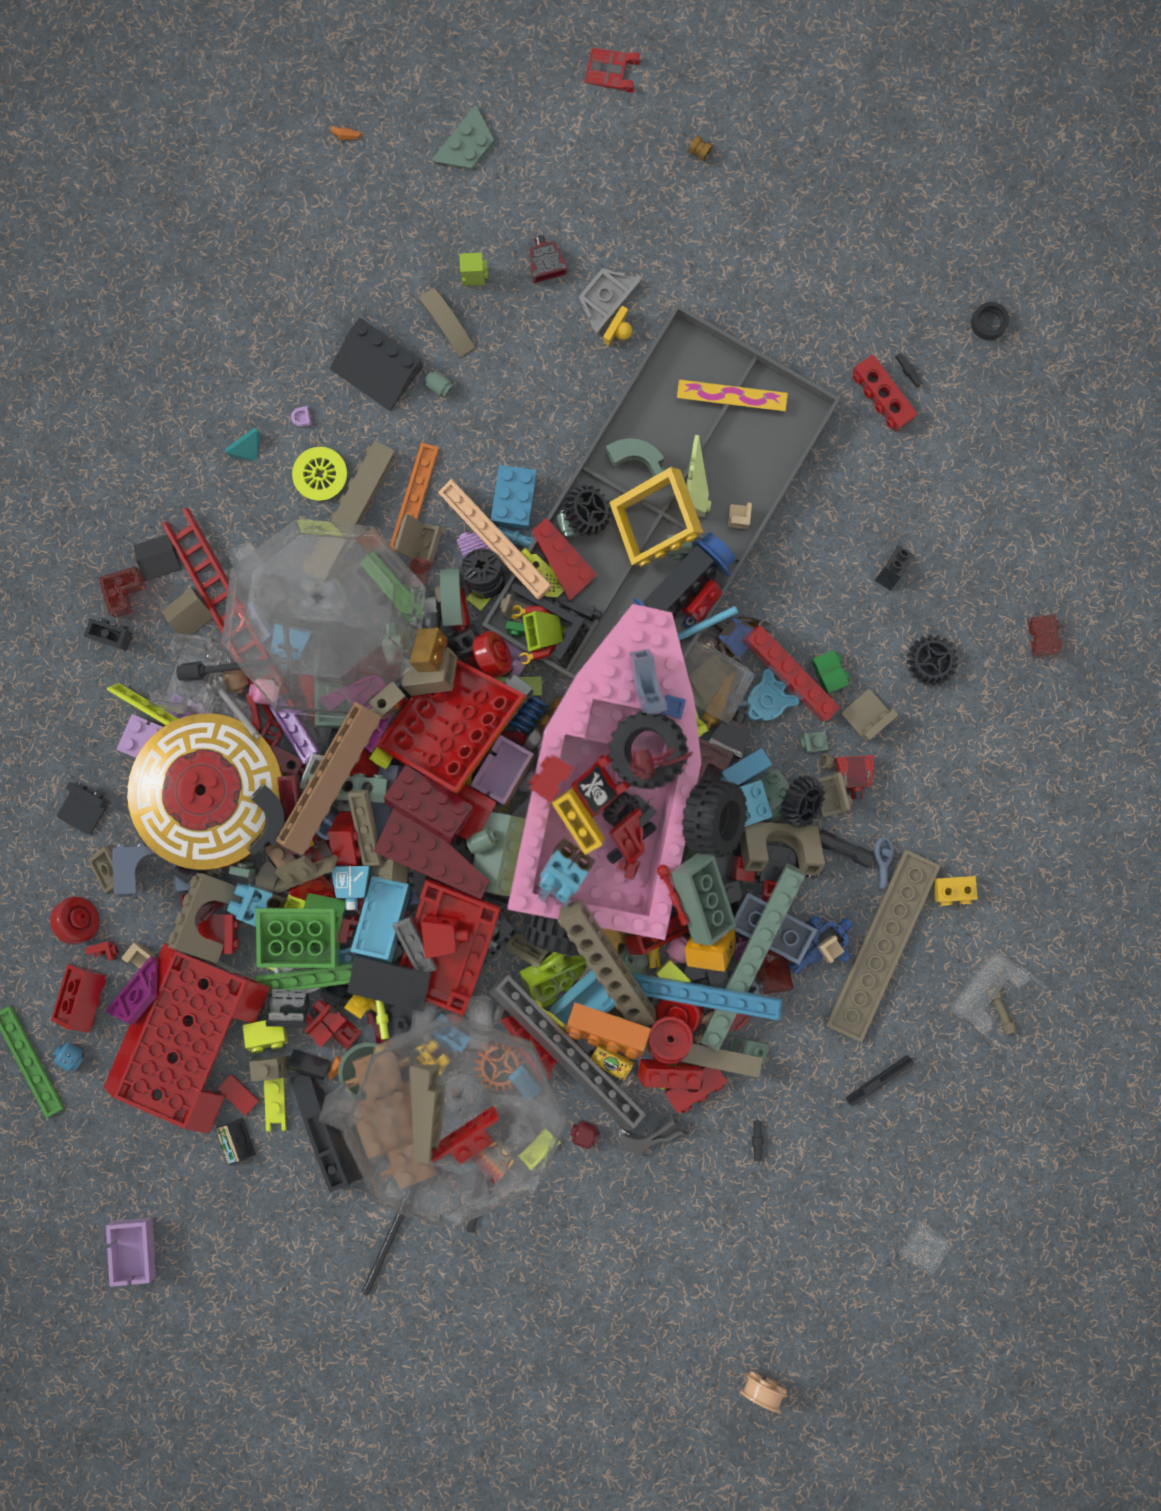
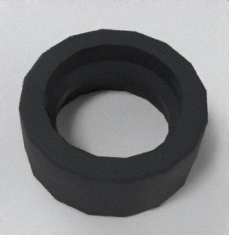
M985 302L972 315L971 328L980 339L995 340L1008 327V312L999 303ZM985 311L995 312L1000 318V327L995 331L984 329L979 323L980 315Z

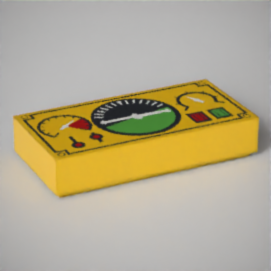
M600 1044L591 1057L600 1068L622 1080H625L634 1062L618 1053L606 1050V1047Z

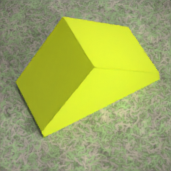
M669 959L655 972L661 978L692 982Z

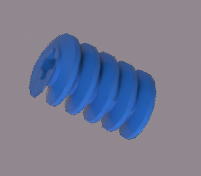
M531 696L528 699L529 703L526 702L523 705L525 709L521 708L518 711L520 715L516 714L514 716L516 722L512 720L509 722L514 730L522 733H531L528 726H536L533 719L540 720L537 714H545L542 707L549 708L546 703L536 696Z

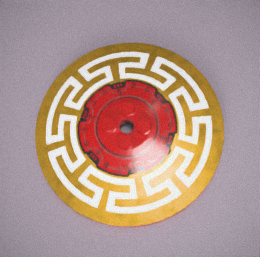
M212 713L195 714L169 723L146 742L136 757L130 773L128 805L137 832L152 851L175 865L197 870H213L231 866L252 854L248 851L247 847L262 832L265 825V815L263 810L250 797L264 783L280 801L277 777L283 776L275 752L260 733V739L257 740L241 721L229 716ZM199 785L206 787V792L203 795H198L197 793Z

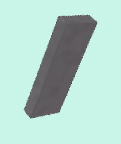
M409 916L395 922L392 926L414 969L429 973L435 971L438 967L433 958H425L423 938L412 917Z

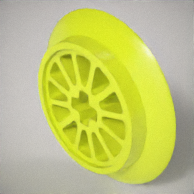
M314 447L304 451L297 458L293 466L292 478L295 487L303 496L312 500H327L337 495L343 488L347 478V468L342 457L334 450L326 447ZM322 459L321 465L319 466L317 460ZM315 461L316 467H313L310 463ZM325 461H329V463L324 467ZM310 466L313 470H306V468ZM320 470L321 472H324V477H315L317 476V471ZM336 472V476L328 475V474H331V473ZM305 473L311 474L310 476L304 477ZM327 478L334 479V482L330 483ZM325 481L330 485L328 488H325ZM316 482L315 488H311V486ZM320 483L323 487L322 490H318Z

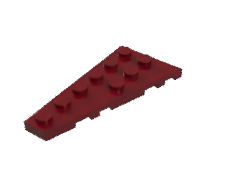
M394 809L392 810L373 852L476 898L483 899L490 883L487 878L446 841Z

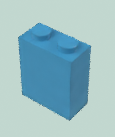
M761 748L722 771L720 780L736 783L740 787L769 771L772 763Z

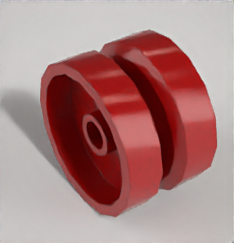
M665 1017L658 1020L652 1026L647 1039L650 1055L657 1062L664 1065H675L682 1062L688 1055L693 1042L689 1026L683 1020L676 1017ZM667 1038H670V1041L673 1040L674 1042L668 1043Z

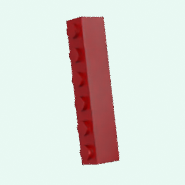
M761 625L755 626L742 639L755 655L820 721H828L838 711L840 707Z

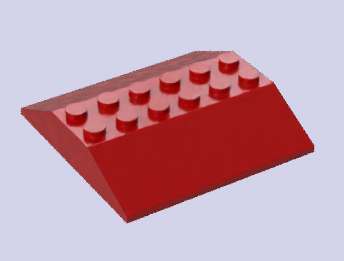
M457 660L452 691L412 696L376 746L403 765L410 767L442 788L457 794L526 698V695Z

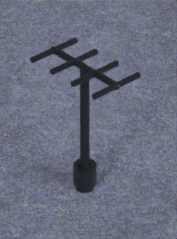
M277 620L278 624L284 625L286 644H280L279 647L286 649V657L211 666L203 665L201 661L182 663L176 668L177 678L179 681L184 682L204 680L205 676L209 673L288 664V669L283 668L282 672L289 674L291 693H285L284 696L286 698L302 700L304 696L297 694L295 675L300 676L301 672L294 670L292 652H297L299 649L292 646L290 627L295 628L296 624L288 620Z

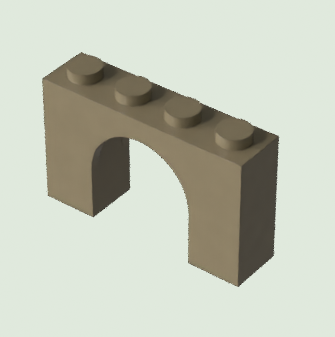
M757 822L745 827L740 841L745 871L763 872L769 861L766 843L779 841L787 844L795 851L799 869L804 871L805 875H820L825 866L818 826L807 825L806 827L802 826L799 828L788 823Z
M196 873L190 881L189 893L183 899L184 906L176 918V927L169 936L168 947L218 963L224 945L201 936L195 926V917L199 908L209 901L215 900L229 905L231 900L240 903L242 897L234 894L236 886L202 873Z

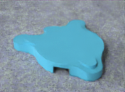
M765 669L760 683L748 695L747 716L752 721H770L781 715L785 708L797 706L800 700L795 695L784 694L786 685L781 681L775 680L774 673L770 669Z

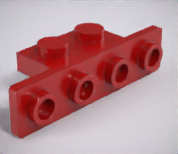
M492 1106L484 1110L480 1115L469 1120L466 1124L440 1140L438 1148H432L431 1161L435 1163L448 1153H451L461 1165L493 1144L492 1137L485 1129L500 1120L496 1107Z

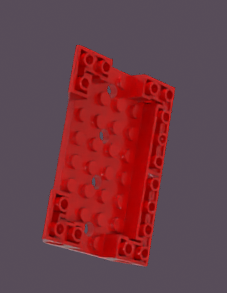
M164 942L157 958V997L143 1012L142 1016L133 1025H129L103 1088L113 1098L181 1128L209 1134L225 1096L209 1089L203 1091L230 1024L233 1018L255 1023L271 987L237 972L230 973L204 962L196 956L169 948V944ZM203 978L209 981V987L206 990L200 986V981ZM187 1015L192 1016L194 1019L192 1026L185 1024V1017ZM171 1052H175L178 1055L176 1063L171 1062L169 1059ZM156 1089H160L163 1093L161 1100H157L154 1097Z

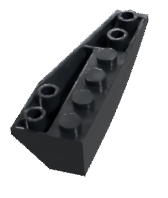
M299 1074L290 1078L306 1131L329 1192L345 1187L370 1174L356 1136L316 1079L305 1074Z

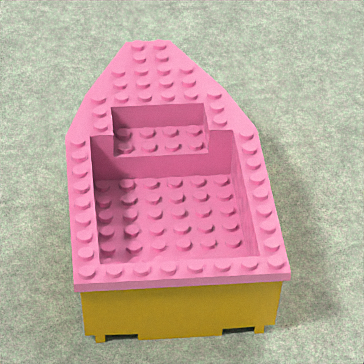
M632 604L577 673L546 726L536 773L538 774L542 769L540 764L546 756L550 757L551 754L574 768L565 782L560 781L557 787L560 788L556 795L558 796L572 788L571 784L590 768L599 756L611 753V748H608V744L612 742V732L618 729L617 724L620 721L624 722L626 720L625 717L628 715H635L636 712L642 711L633 682L629 652L650 649L654 656L657 683L664 699L666 694L686 699L682 718H670L683 729L682 732L688 740L686 745L689 747V752L692 751L693 754L687 758V764H684L681 775H677L676 780L666 784L665 787L643 789L630 786L626 790L632 796L639 795L657 811L649 820L654 823L657 829L643 840L645 852L636 859L641 863L635 879L625 878L624 874L626 871L617 868L620 861L626 862L623 857L615 864H611L606 858L617 846L608 833L614 826L604 820L605 817L602 816V813L605 811L602 810L593 820L604 835L605 840L601 846L587 853L596 861L578 891L569 898L571 899L570 903L582 899L601 928L665 940L672 901L666 883L657 874V868L665 864L672 872L681 864L685 845V837L682 833L683 809L686 807L685 802L690 796L689 793L698 782L701 755L695 702L673 615L671 612ZM643 732L635 738L631 747V756L634 757V751L649 749L653 757H658L666 752V742L656 732ZM612 762L605 766L614 783L624 781L618 777L617 771L613 770ZM533 791L531 792L507 909L558 919L560 907L564 906V904L552 893L543 902L538 898L540 895L538 891L541 889L539 885L542 879L540 874L552 856L555 846L563 838L579 848L577 853L582 849L552 802H548ZM625 804L619 808L618 813L625 807ZM563 847L567 851L571 852L569 848ZM580 858V860L587 864V861L585 859ZM671 875V876H670L671 884H672V886H673V888H674V891H675L676 887H675V884H674V881H673V878H672V875Z

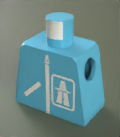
M336 866L332 871L336 898H345V910H357V898H366L371 866Z

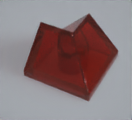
M769 949L755 976L761 979L763 994L793 990L788 959Z

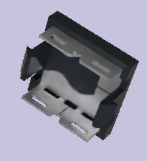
M272 989V993L265 1000L264 1008H267L266 1027H306L307 1013L310 1007L309 994H306V990L292 989L287 991L286 989Z

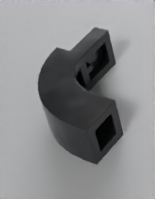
M264 783L250 797L263 810L265 815V825L262 832L247 847L248 851L254 856L257 852L261 854L265 850L267 841L275 845L277 843L276 839L284 827L282 805L274 792Z

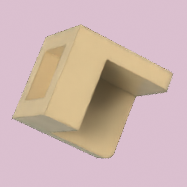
M747 503L746 506L731 504L728 527L747 529L750 525L752 503Z
M834 935L816 946L828 963L834 962L833 959L844 952L837 941L838 938Z
M135 942L121 959L126 963L132 962L140 969L150 956H156L139 942Z

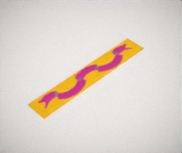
M679 380L677 398L779 411H786L788 393L686 380Z

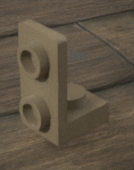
M507 594V597H503L500 604L502 614L506 619L524 624L523 615L519 619L511 617L513 614H519L517 610L512 611L511 609L515 605L521 606L522 609L530 605L515 601L511 594Z

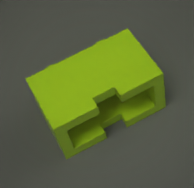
M482 252L459 253L460 274L463 286L485 285V279H488L487 259H483Z

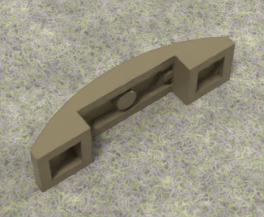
M435 288L418 297L459 358L475 349L462 325Z

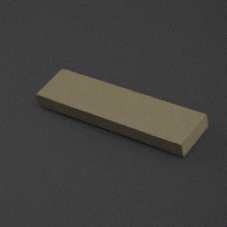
M368 790L349 791L347 795L354 827L358 834V845L363 866H381L384 863L382 856L373 852L379 839Z

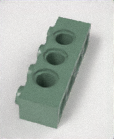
M354 773V777L349 776L348 780L344 782L339 796L334 800L349 801L348 792L345 790V785L348 782L353 783L351 791L364 790L365 785L371 783L373 789L369 793L370 802L385 804L384 796L390 789V780L385 779L384 775H373V778H365L366 774ZM309 774L308 783L311 780L313 774Z

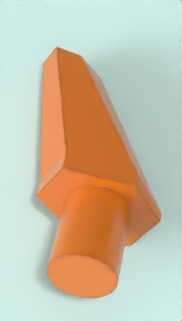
M333 126L331 129V133L337 135L338 140L359 139L362 135V132L345 127L340 129Z
M335 1057L327 1074L330 1081L338 1074L342 1057Z

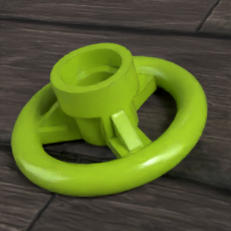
M552 953L541 962L538 970L542 972L552 968L555 973H558L568 965L564 959L566 954Z

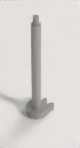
M220 676L219 681L213 680V685L207 684L215 696H221L251 735L259 740V732L227 694V685L224 682V678Z

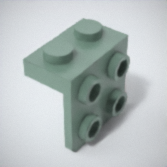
M778 769L758 779L763 783L772 817L765 819V822L776 823L782 818V813L780 812L782 806L780 804L783 802L782 797L785 796V790H788L789 783Z

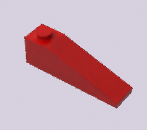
M678 914L670 916L665 940L631 933L624 937L630 955H644L689 932L688 924L681 925Z

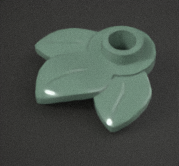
M626 944L624 951L619 954L629 971L633 973L643 974L642 967L649 963L648 953L644 955H630Z

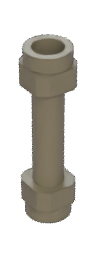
M994 987L987 990L989 999L993 1000L1003 1022L1001 1026L1005 1034L1017 1031L1014 1021H1010L1000 998L1002 994L999 988Z

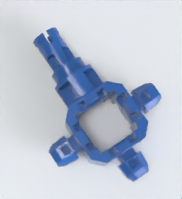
M815 915L808 920L811 927L818 931L800 965L795 962L789 965L791 969H794L793 972L796 975L807 965H812L814 962L817 963L823 958V955L816 946L820 944L819 935L828 927H832L842 939L839 943L842 949L848 944V936L845 934V931L847 932L853 925L848 918L840 921V925L830 921L822 924V920ZM843 949L844 952L838 958L846 962L850 958V954L847 949Z

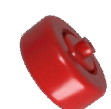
M487 631L474 639V657L485 674L496 679L511 671L513 665L511 652L504 639L498 633Z
M74 896L61 901L53 908L50 916V925L53 933L59 940L66 944L77 945L91 939L97 933L100 918L96 907L89 900Z
M660 999L656 1006V1018L658 1021L665 1017H676L683 1020L689 1026L691 1032L694 1033L703 1020L704 1007Z

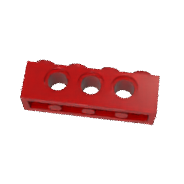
M873 354L854 367L852 371L853 380L857 384L862 385L865 396L873 400L876 411L884 415L886 418L885 422L890 429H894L897 432L915 419L918 414ZM868 377L875 378L876 382H870ZM879 392H885L887 397H881ZM891 406L896 407L897 410H898V412H897V413L892 412V411L890 410V407H891Z

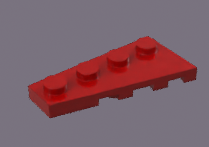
M547 518L531 531L540 549L546 556L548 564L554 571L560 586H562L568 601H570L597 574Z

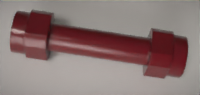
M503 730L500 735L512 740L517 745H524L526 742V734L520 731L513 733Z

